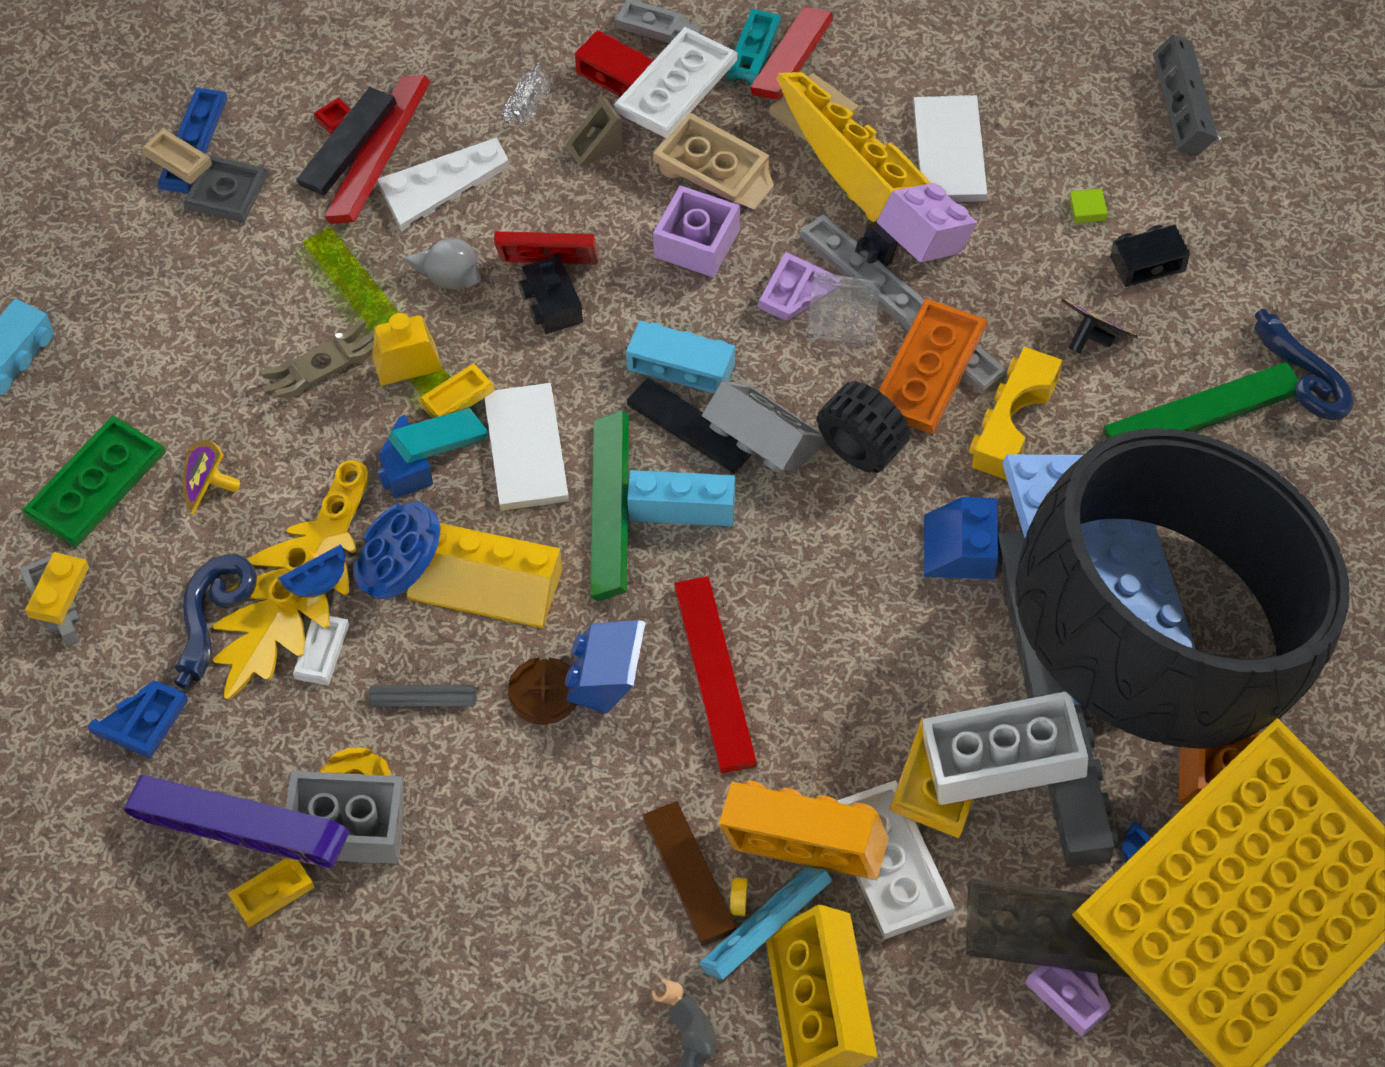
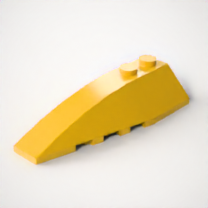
M803 72L778 74L777 80L807 141L822 164L847 193L848 198L857 203L870 221L878 220L893 190L931 184L891 142L885 146L875 138L877 131L871 126L866 125L862 127L852 119L854 115L852 111L845 106L831 103L830 99L832 96Z

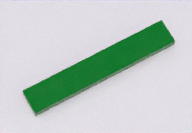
M1288 362L1104 425L1103 433L1108 439L1124 432L1150 428L1195 432L1295 397L1294 386L1299 379Z
M623 410L594 420L590 597L596 601L627 592L629 415Z

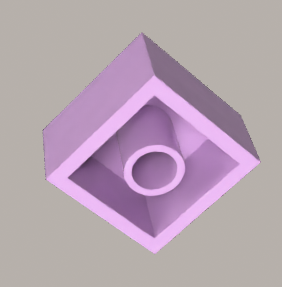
M934 183L893 190L877 220V223L919 262L961 253L978 223L968 214V210L964 206L954 202L946 194L944 188Z
M679 186L653 232L654 258L714 278L740 231V205Z

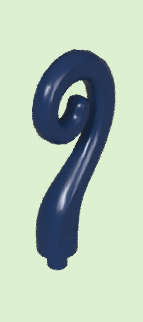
M1266 309L1259 310L1255 314L1257 322L1254 328L1263 344L1280 358L1314 374L1302 376L1294 386V393L1301 405L1312 414L1323 419L1341 420L1351 412L1354 405L1353 393L1346 380L1327 362L1301 345L1290 334L1277 314H1269ZM1311 391L1318 394L1322 399L1328 398L1333 393L1335 402L1322 401L1314 396Z
M229 554L211 559L195 572L186 587L183 611L188 641L175 666L179 675L174 682L182 689H187L192 680L200 681L210 663L212 644L202 610L203 597L209 585L211 584L209 591L211 601L222 608H233L242 605L251 597L256 588L257 575L255 568L242 556ZM227 573H234L239 575L241 580L239 586L234 591L225 592L226 586L223 580L216 578Z

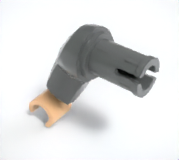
M661 979L666 985V993L653 989L652 996L656 1001L673 1006L668 1015L681 1032L680 1044L682 1045L681 1049L684 1050L678 1067H704L706 1059L711 1060V1057H714L716 1052L717 1039L712 1023L690 997L682 998L683 988L679 983Z

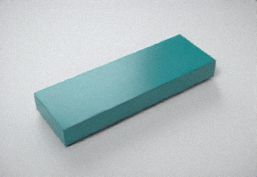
M467 408L391 431L388 439L406 463H410L483 441L489 432L473 411Z

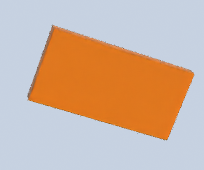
M927 298L924 299L878 390L900 410L908 426L934 435L987 327V319Z

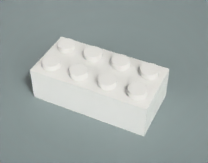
M1067 692L922 719L923 740L939 805L1087 777L1088 754L1073 699Z

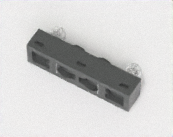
M1172 34L1153 53L1177 150L1198 156L1207 147H1219L1223 142V135L1219 130L1215 129L1201 77L1204 68L1202 60L1196 57L1192 41Z

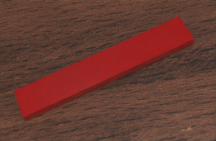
M425 74L400 77L391 94L395 97L397 104L360 150L324 216L330 224L356 221L430 84Z
M709 576L675 582L674 589L720 774L756 767V757Z

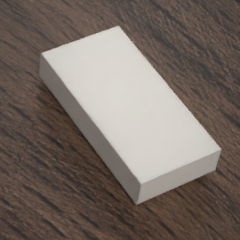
M330 616V626L327 629L311 620L305 637L304 655L298 657L293 672L294 679L329 686L349 627L348 619Z

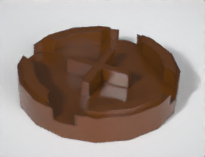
M539 657L533 658L519 665L510 676L508 684L510 706L515 713L525 721L539 725L557 723L569 716L577 706V704L566 701L569 687L565 686V680L570 665L558 658L549 657V660H540Z

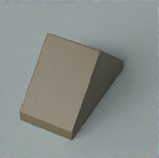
M601 98L565 144L581 167L623 149L622 120L605 98Z

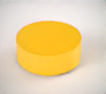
M734 877L732 879L730 913L732 916L746 915L748 878Z

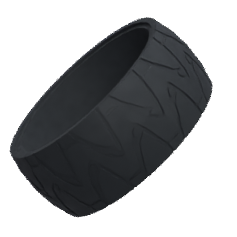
M1150 428L1114 435L1104 442H1100L1073 463L1047 493L1038 507L1022 544L1015 579L1017 611L1026 638L1032 649L1036 651L1035 655L1044 668L1050 672L1053 679L1083 707L1090 709L1089 711L1129 734L1148 741L1161 742L1163 745L1199 749L1225 746L1229 743L1233 744L1244 740L1270 725L1275 719L1281 718L1316 682L1337 646L1346 619L1350 596L1348 595L1349 578L1343 556L1340 554V548L1333 534L1330 533V529L1324 519L1307 498L1298 492L1299 490L1284 477H1281L1270 466L1241 449L1234 448L1235 446L1218 439H1212V437L1177 429ZM1101 519H1129L1148 522L1180 533L1211 551L1235 571L1257 598L1274 635L1276 657L1255 660L1219 657L1182 645L1149 626L1129 610L1101 578L1086 549L1081 524Z

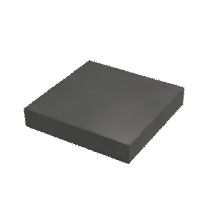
M207 155L211 158L212 165L194 181L183 202L185 209L245 223L268 177L267 168Z

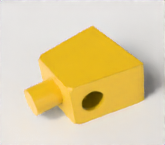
M396 313L390 317L388 323L380 324L374 328L373 361L380 386L443 371L435 341L422 316L408 317L404 313Z

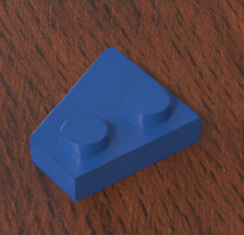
M154 680L140 689L137 695L126 698L115 705L117 710L101 721H98L97 718L92 720L88 728L90 733L151 759L188 699L186 693Z

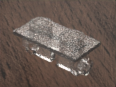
M537 63L533 70L523 73L519 84L513 92L516 97H510L506 105L502 107L500 111L502 114L501 119L505 123L510 124L512 121H518L521 128L526 130L549 93L552 84L540 63Z

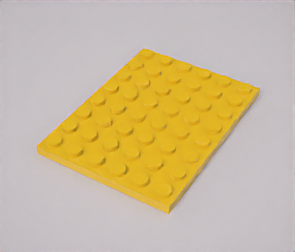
M1277 718L1093 893L1072 916L1216 1067H1263L1385 942V826Z

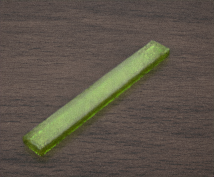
M331 226L302 241L306 251L360 319H364L366 327L370 332L376 326L388 323L392 315L399 313ZM443 368V371L408 380L417 392L423 396L451 377Z

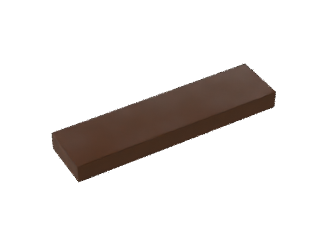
M678 801L643 814L644 823L701 946L729 936L737 927Z

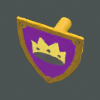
M203 440L197 442L187 450L183 476V493L187 508L191 514L195 513L209 484L234 493L240 487L239 479L219 472L218 466L224 455L219 446L212 441Z

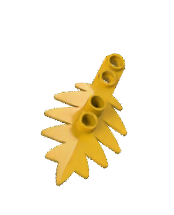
M348 460L338 466L335 478L327 496L322 502L321 510L315 521L299 523L286 529L287 533L302 537L276 544L247 558L253 566L281 569L257 576L256 588L249 599L264 601L241 608L213 624L215 630L247 633L232 642L213 658V662L216 664L232 665L225 685V699L229 700L238 694L255 674H258L267 681L272 679L277 660V642L298 657L304 655L305 632L300 612L324 629L330 626L326 594L314 598L299 597L287 591L278 581V577L340 544L344 550L350 553L356 552L355 542L347 530L370 478L369 470L362 462ZM357 475V477L352 482H350L351 477ZM344 505L343 509L336 513L337 509ZM344 563V572L338 584L334 587L335 590L344 596L349 593L346 563ZM239 584L231 587L225 592L234 591L239 586Z

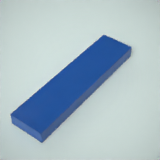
M196 87L177 137L206 154L227 101L226 92ZM163 168L157 182L158 188L161 190L188 194L193 183L190 185L165 168Z

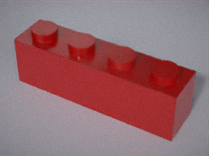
M599 30L575 52L576 73L619 97L627 91L654 61L639 50L632 49L619 42L615 37L608 36Z

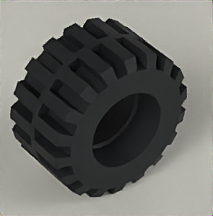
M857 381L845 383L817 413L818 429L827 444L844 461L864 472L875 474L882 471L910 440V429L900 410L884 394L865 383Z

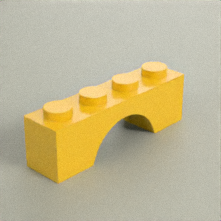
M1025 346L1019 358H1012L1007 371L1009 379L1006 384L1001 382L994 398V402H997L994 410L988 408L982 422L984 430L981 435L976 434L972 440L969 453L973 455L972 468L1007 480L1002 462L1007 454L1023 455L1026 439L1015 428L1011 417L1025 406L1048 404L1060 378L1061 359Z

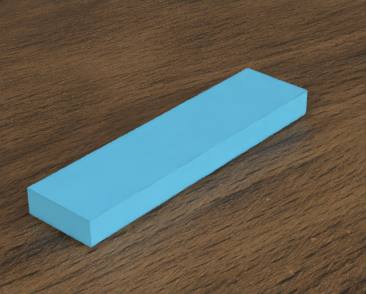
M806 866L702 959L699 964L702 970L709 976L722 980L726 978L833 881L827 871Z

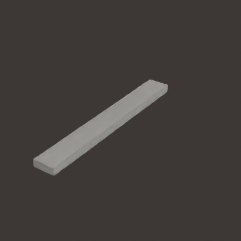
M821 215L800 230V238L909 331L924 301L919 294L879 260L875 263H868L866 261L869 254L868 251L864 250L856 253L857 242L826 215ZM978 345L962 377L980 393L985 395L1008 377V370Z

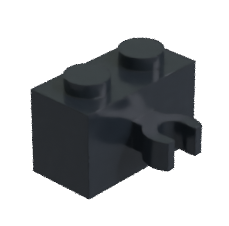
M559 255L521 266L523 280L519 281L518 284L523 299H530L532 303L529 308L535 325L541 324L545 334H549L583 323L582 304Z

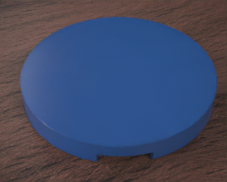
M414 501V503L402 506L397 503L379 515L363 535L362 540L365 541L359 559L353 563V575L357 586L375 599L395 597L412 586L424 573L436 552L440 538V522L437 514L421 501Z

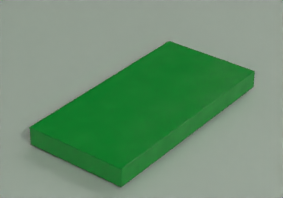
M112 415L21 511L25 517L74 548H77L166 453L165 447Z

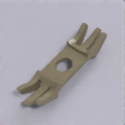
M361 318L348 331L335 334L334 339L300 357L294 360L288 358L278 367L260 370L262 377L265 379H282L263 387L262 390L265 394H275L279 398L302 395L305 388L353 363L361 364L373 353L374 330L353 342L366 326V322ZM318 356H327L331 359L330 365L324 369L313 367L312 361Z

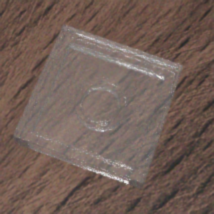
M814 272L806 338L873 346L880 281Z

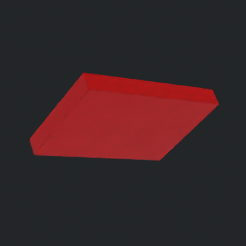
M494 231V244L502 262L534 263L556 255L560 256L563 264L596 265L599 260V251L594 234Z

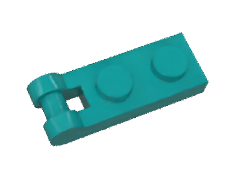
M751 8L734 50L738 52L737 61L727 71L726 80L736 82L738 79L747 81V85H752L766 63L781 25V15ZM742 64L750 65L751 68L747 69L741 66Z

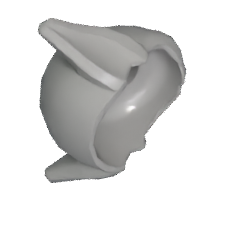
M442 239L434 244L430 250L404 257L405 262L414 267L418 272L426 275L433 284L444 289L460 290L471 288L481 282L479 268L477 267V253L467 242L461 239Z

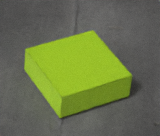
M1102 188L1070 191L1069 201L1074 223L1107 221L1108 212Z

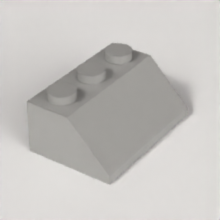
M721 381L702 414L704 418L712 422L709 426L712 430L725 437L731 435L738 440L736 445L740 449L752 455L755 452L765 458L763 464L778 473H781L782 470L796 471L826 442L821 432L748 384Z
M291 771L285 809L326 818L341 824L349 830V835L337 861L399 864L403 834L404 780L402 776Z

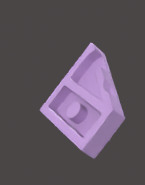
M785 252L764 290L757 308L788 321L839 289L843 278Z
M1077 935L1032 972L1025 984L1073 1030L1083 1037L1108 1015L1111 1007L1104 991L1098 985V976L1093 965L1089 966L1082 951L1084 943Z

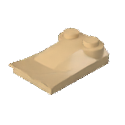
M692 113L683 120L667 139H664L653 153V162L659 164L660 172L666 177H684L734 203L754 210L774 186L769 171V155Z

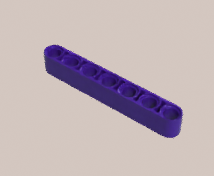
M146 775L139 776L123 808L128 815L138 820L142 819V821L149 824L325 868H334L349 835L347 828L326 818Z

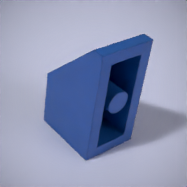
M406 415L398 418L392 430L410 425ZM387 438L379 454L382 469L377 470L382 488L384 490L390 488L394 499L433 485L431 469L427 459L424 458L406 463Z

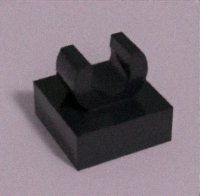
M876 220L867 225L864 237H861L857 242L855 252L868 251L869 254L866 260L868 263H875L879 260L884 266H888L892 263L898 242Z

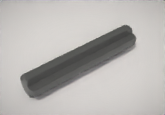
M473 684L372 685L369 689V703L373 707L473 706L476 703L477 697L476 687Z

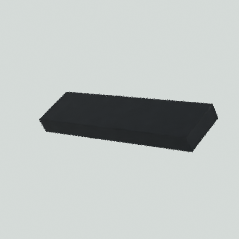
M369 87L297 177L299 185L325 196L396 106L395 97Z
M647 378L627 399L629 407L733 474L752 455L740 449L736 445L738 440L731 435L725 437L709 427L712 422L702 416V411L650 378Z

